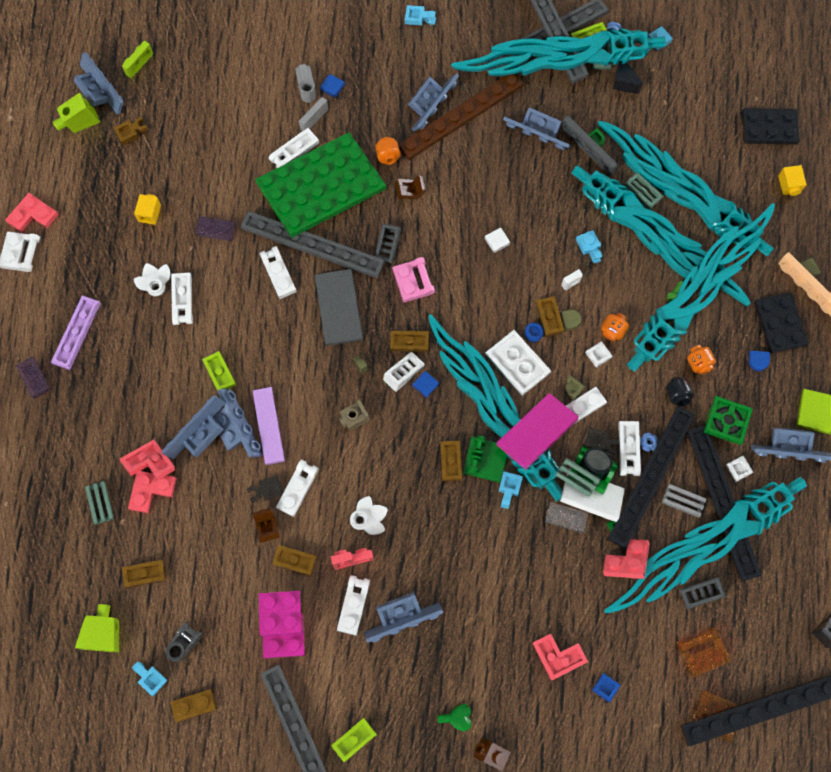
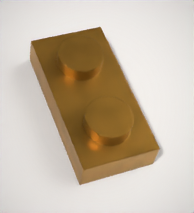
M555 297L536 300L545 337L564 333L565 330Z
M391 331L390 351L428 352L429 331Z
M460 441L440 442L442 481H461Z
M278 545L272 564L311 576L317 556Z
M163 560L122 567L125 588L166 581Z
M212 689L170 702L175 722L217 710Z

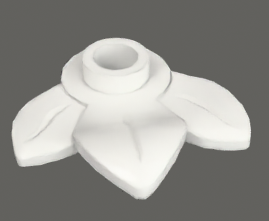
M146 263L142 276L134 278V283L138 289L148 291L152 296H160L164 293L165 284L170 279V269L167 264L157 269ZM155 286H159L157 290H153Z
M365 497L357 503L356 511L351 514L350 523L353 528L357 530L364 529L370 535L381 534L385 531V528L380 522L385 518L388 509L381 505H372L371 497ZM362 517L364 521L359 524L356 522V519Z

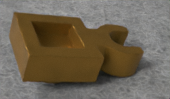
M142 117L137 118L133 124L128 120L113 128L122 145L139 138L138 132L144 133L148 131L147 125L140 126V124L144 123Z

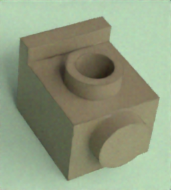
M360 400L339 411L341 417L338 419L343 428L347 427L349 432L370 421L369 415ZM356 413L354 418L349 417V415Z

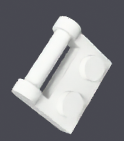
M7 232L0 256V268L31 272L33 267L31 263L40 236L36 234ZM26 242H29L24 262L21 263Z

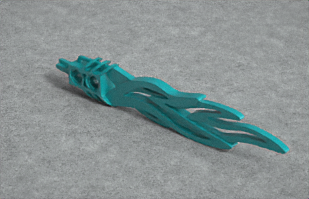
M627 29L601 31L583 39L564 36L547 37L546 40L519 39L497 44L491 47L490 54L476 59L454 62L451 64V67L461 71L477 72L508 64L488 71L490 76H505L521 72L522 75H528L542 69L567 70L579 67L585 63L608 66L612 62H614L613 65H617L623 61L622 64H626L630 60L643 59L647 56L649 49L666 47L665 36L648 38L647 31H629ZM608 43L610 44V53L603 50ZM635 43H640L642 46H639V47H638V46H635L634 44H635ZM622 45L624 48H617L616 46ZM583 51L581 53L567 56L566 53H563ZM502 55H520V56H510V57L501 58V59L492 61V62H490V63H488V64H485V65L473 66V65L485 63V62H487V61H490V60H492V59H494V58H497V57H499V56H502ZM531 56L539 57L522 66H519L527 62L531 58Z
M598 121V126L623 149L622 159L633 172L640 173L652 186L663 190L664 194L671 200L686 208L695 210L708 228L715 231V234L722 237L735 227L730 223L738 226L737 231L753 222L747 212L744 213L742 208L738 206L736 209L734 202L714 195L709 186L700 177L679 167L667 151L662 153L647 139L635 134L634 139L645 150L644 152L625 131L610 123ZM621 137H623V138L630 144V146H631L632 149L636 152V154H637L639 157H641L645 162H643L642 160L638 159V158L633 154V152L631 151V149L628 147V145L625 143V141H624ZM661 163L668 173L662 171ZM693 190L695 193H697L701 197V199L693 193H691V191ZM720 214H729V215L724 219V221L721 222V215H720ZM756 225L745 234H753L760 226ZM762 230L755 238L745 243L741 249H746L755 241L761 239L760 237L764 231ZM743 234L733 240L732 243L737 245L747 236ZM761 239L757 250L768 257L774 248Z
M579 165L574 168L571 174L584 183L582 188L583 194L593 201L594 207L597 210L600 207L602 214L606 215L607 213L611 221L632 229L640 241L655 255L660 254L676 273L686 278L694 266L699 267L707 253L700 249L702 247L700 243L681 235L671 222L662 215L645 209L635 197V194L628 191V188L621 185L619 181L610 179L597 170L590 175ZM621 200H623L624 206L615 207ZM644 222H646V223L650 224L651 226H653V227L655 228L654 231H653L648 225H646ZM678 248L683 249V250H686V251H689V252H682V253H681ZM718 265L716 270L720 272L725 269V266ZM729 278L725 281L729 286L722 283L719 289L745 306L750 305L746 294L733 280Z
M774 203L750 225L737 231L739 227L736 226L717 240L707 251L699 267L695 266L689 272L678 291L677 297L665 306L656 309L655 316L653 314L650 316L649 323L647 321L644 323L643 330L634 339V344L636 345L634 351L636 354L626 364L629 370L635 372L645 360L647 362L651 359L658 361L668 350L675 347L673 344L681 340L679 337L687 333L686 330L693 315L700 312L714 300L722 283L742 269L740 266L757 249L761 239H758L745 250L735 255L745 243L755 238L765 228L773 214ZM763 218H765L762 225L757 231H755L753 234L749 235L748 237L740 241L729 252V254L721 260L727 247L732 243L733 240L751 230ZM719 245H721V246L717 249V251L713 254V256L710 258V260H709L708 263H707L708 258L710 257V255L712 254V252L715 250V248H717ZM748 252V254L740 261L721 270L713 277L718 265H727ZM689 279H691L690 285H689V286L687 287V289L685 290L686 285H687ZM703 282L698 294L699 297L690 305L684 308H679L692 296V294L698 289L700 284ZM712 288H714L713 291L711 292V294L707 297V299H706L704 302L700 303V301L702 300V298H703ZM672 320H674V321H673V328H672L668 323H666L665 321H672ZM657 330H662L665 336L659 337ZM643 336V340L639 343L638 340ZM646 343L652 346L653 350L651 352L645 349ZM658 351H662L657 357H655Z
M429 314V324L438 344L462 368L455 364L444 352L440 351V358L443 364L457 380V387L475 402L484 423L502 438L510 428L496 416L495 404L504 419L513 428L520 419L512 398L505 387L502 386L500 389L492 368L483 356L468 342L464 341L463 346L455 341L436 319ZM438 332L449 344H451L454 348H456L458 351L463 353L468 358L476 374L472 372L470 367L459 354H457L453 349L448 347L443 342ZM455 370L461 373L468 380L475 383H480L483 392L476 386L465 380L463 377H461ZM486 411L492 416L494 421L489 417ZM548 449V452L546 450L537 459L538 461L534 462L527 470L512 459L513 465L518 467L517 471L524 475L533 487H539L540 490L546 487L556 502L561 500L563 491L556 482L558 478L556 473L559 467L552 459L550 449ZM545 471L548 473L549 477L542 478L539 475V472Z
M798 477L786 486L784 483L778 485L776 482H770L761 489H754L750 491L753 494L742 497L744 500L735 501L734 506L722 520L702 525L684 536L686 540L665 547L647 561L645 579L658 568L672 562L674 563L652 579L636 598L620 605L645 580L638 579L633 587L606 608L604 613L617 612L637 603L652 586L667 577L654 593L648 597L646 602H652L660 598L677 584H685L700 566L725 556L738 540L756 534L758 536L762 533L763 528L768 530L771 523L777 524L780 517L792 510L793 505L791 502L795 500L793 495L807 487L805 480ZM771 486L775 487L771 491H767V489ZM775 493L782 495V502L775 500ZM758 504L766 506V513L758 510ZM786 505L789 506L788 508L782 511V507ZM748 510L756 521L746 520ZM733 524L728 535L717 545L714 543L698 548ZM712 528L703 534L698 533L701 530ZM725 545V547L720 552H718L717 554L713 555L708 559H705L714 550ZM681 547L656 561L664 553L674 548ZM695 555L686 563L676 579L662 591L664 586L677 572L680 559Z

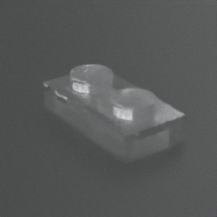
M550 502L545 523L584 533L589 513Z

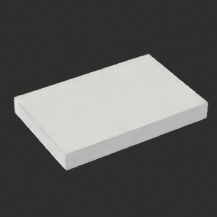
M515 330L485 352L490 361L522 396L551 373L547 365Z
M565 482L560 502L617 522L620 516L625 489L609 483L604 494L593 490L589 497Z

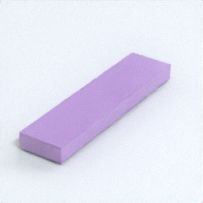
M82 295L52 358L51 363L67 370L71 369L101 304L99 301Z
M272 387L253 390L265 465L285 462Z

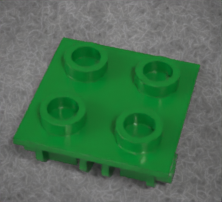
M483 436L471 437L462 474L500 483L507 455L497 446L496 442L485 440Z

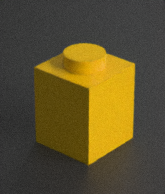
M802 165L784 167L778 175L783 195L790 194V196H796L807 185Z
M152 194L139 195L134 212L138 222L156 225L161 208L158 197Z

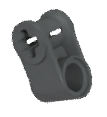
M185 622L166 648L168 659L176 663L184 661L191 650L198 644L203 633L195 631L189 626L188 622ZM176 647H180V656L177 658H173V649H175Z

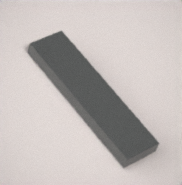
M566 116L563 119L561 129L609 176L613 175L618 164L569 116Z

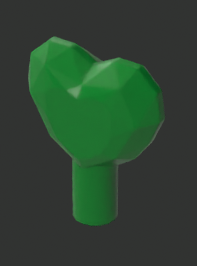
M459 704L452 709L450 714L438 715V723H451L457 730L462 732L468 731L472 726L469 719L471 709L467 704Z

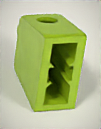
M78 93L57 108L60 118L54 120L53 124L58 131L68 127L73 133H76L101 121L95 108L81 93Z
M98 604L96 616H85L75 648L119 653V619L109 617L110 605Z

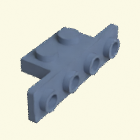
M86 52L82 53L80 66L86 74L75 76L74 83L92 106L109 103L115 113L120 114L123 106L122 97L117 94L112 84L105 78L103 72L95 65L93 59Z
M457 73L451 76L443 87L431 77H428L408 103L420 115V118L411 128L413 131L421 130L428 123L426 119L437 111L438 108L436 106L438 103L441 104L447 98V91L452 90L456 86V79L459 77Z
M532 108L528 109L522 124L505 116L503 118L507 122L506 126L513 129L520 127L523 129L522 133L529 136L536 134L539 136L538 139L545 143H548L550 140L556 143L555 147L561 150H565V148L570 149L571 145L556 139L562 121Z
M219 389L217 392L220 398L224 400L225 407L216 413L213 418L224 429L220 436L226 449L233 450L242 443L250 458L262 456L260 444L252 433V428L236 400L235 393L231 389Z
M215 395L207 400L199 412L166 445L162 453L169 458L175 459L186 447L193 456L198 458L224 430L213 418L225 405L224 400Z
M773 427L770 446L751 444V449L759 456H768V454H775L778 458L794 456L795 459L806 461L807 458H813L815 461L822 463L831 460L829 452L812 451L815 434L812 431Z
M414 592L376 606L382 625L365 631L364 635L367 642H377L383 636L394 635L401 632L404 628L418 626L424 620L436 619L443 613L442 607L439 603L420 610Z

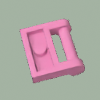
M423 257L392 267L403 303L435 293L434 286L430 283L425 268L426 262ZM415 268L419 270L424 289L419 290L413 272Z

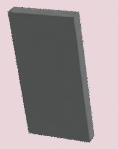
M347 269L315 274L325 345L330 346L363 340L352 270Z

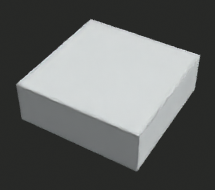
M501 228L485 236V240L494 253L510 245L509 239Z
M578 269L563 278L561 286L564 290L570 289L580 283L583 274Z
M602 341L586 351L587 356L596 368L613 357Z
M744 456L725 465L734 482L754 473Z

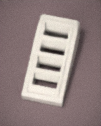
M411 351L385 372L383 380L397 392L425 364ZM410 360L416 367L410 365L408 361Z

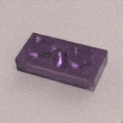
M199 216L195 233L196 236L232 241L236 223L234 221Z
M33 356L15 365L33 399L51 390Z

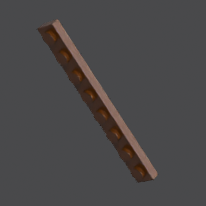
M517 74L502 77L398 144L399 149L408 160H411L521 89L524 83Z

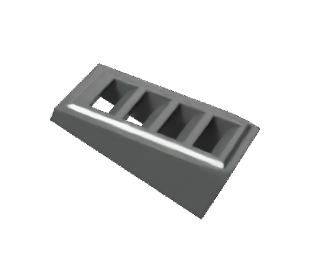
M382 223L375 257L383 259L384 262L393 263L402 230L401 227ZM387 231H388V232H392V233H395V235H394V236L386 235V232H387ZM384 239H391L393 243L385 242ZM385 245L390 246L392 248L391 250L383 249L382 246ZM380 253H388L390 257L381 256Z
M719 577L680 590L687 609L726 597ZM714 583L718 595L714 596L710 584ZM703 586H707L710 594L709 598H706ZM699 588L703 600H698L695 589ZM688 591H691L695 601L694 603H691L687 593Z

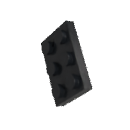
M743 108L744 143L791 145L799 143L797 109Z
M792 292L755 300V308L770 354L809 345Z

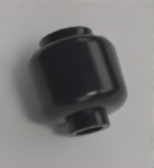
M674 377L666 386L669 401L674 405L686 406L694 397L690 381L686 378Z

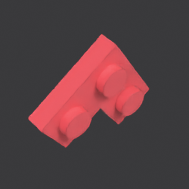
M28 193L5 221L22 232L33 219L48 228L59 214Z
M155 440L120 458L121 464L130 476L146 467L150 468L158 480L175 471V466L162 453V449Z
M139 471L136 473L128 509L149 513L153 494L173 497L177 478L165 476L158 480L153 473Z
M631 539L628 543L626 556L606 555L603 569L604 576L645 579L650 546L649 540Z
M367 548L356 550V554H351V552L346 550L337 551L334 553L335 556H331L332 565L337 570L374 560L372 551L367 550Z
M551 634L532 643L551 681L588 662L579 643L562 652L559 651Z

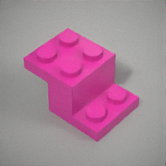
M300 591L259 593L260 636L263 637V658L305 656L304 615L301 613Z

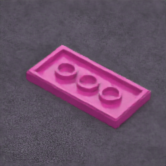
M549 393L497 442V446L527 470L578 420L579 416Z

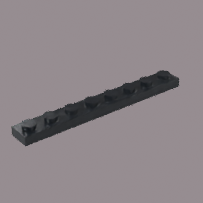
M680 406L676 407L607 540L626 549L695 414Z
M705 426L687 431V435L719 521L727 515L735 503L709 434L703 433ZM733 524L723 531L724 537L728 535ZM748 537L738 540L730 550V554L740 581L743 582L762 576Z
M831 675L681 724L687 746H693L831 699Z

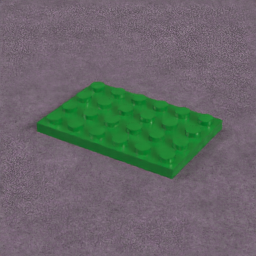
M350 132L255 179L256 185L291 238L386 190V184Z

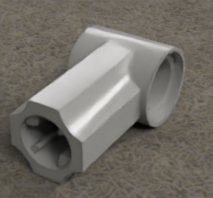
M302 64L295 69L300 96L304 102L310 103L316 99L315 84L310 66Z

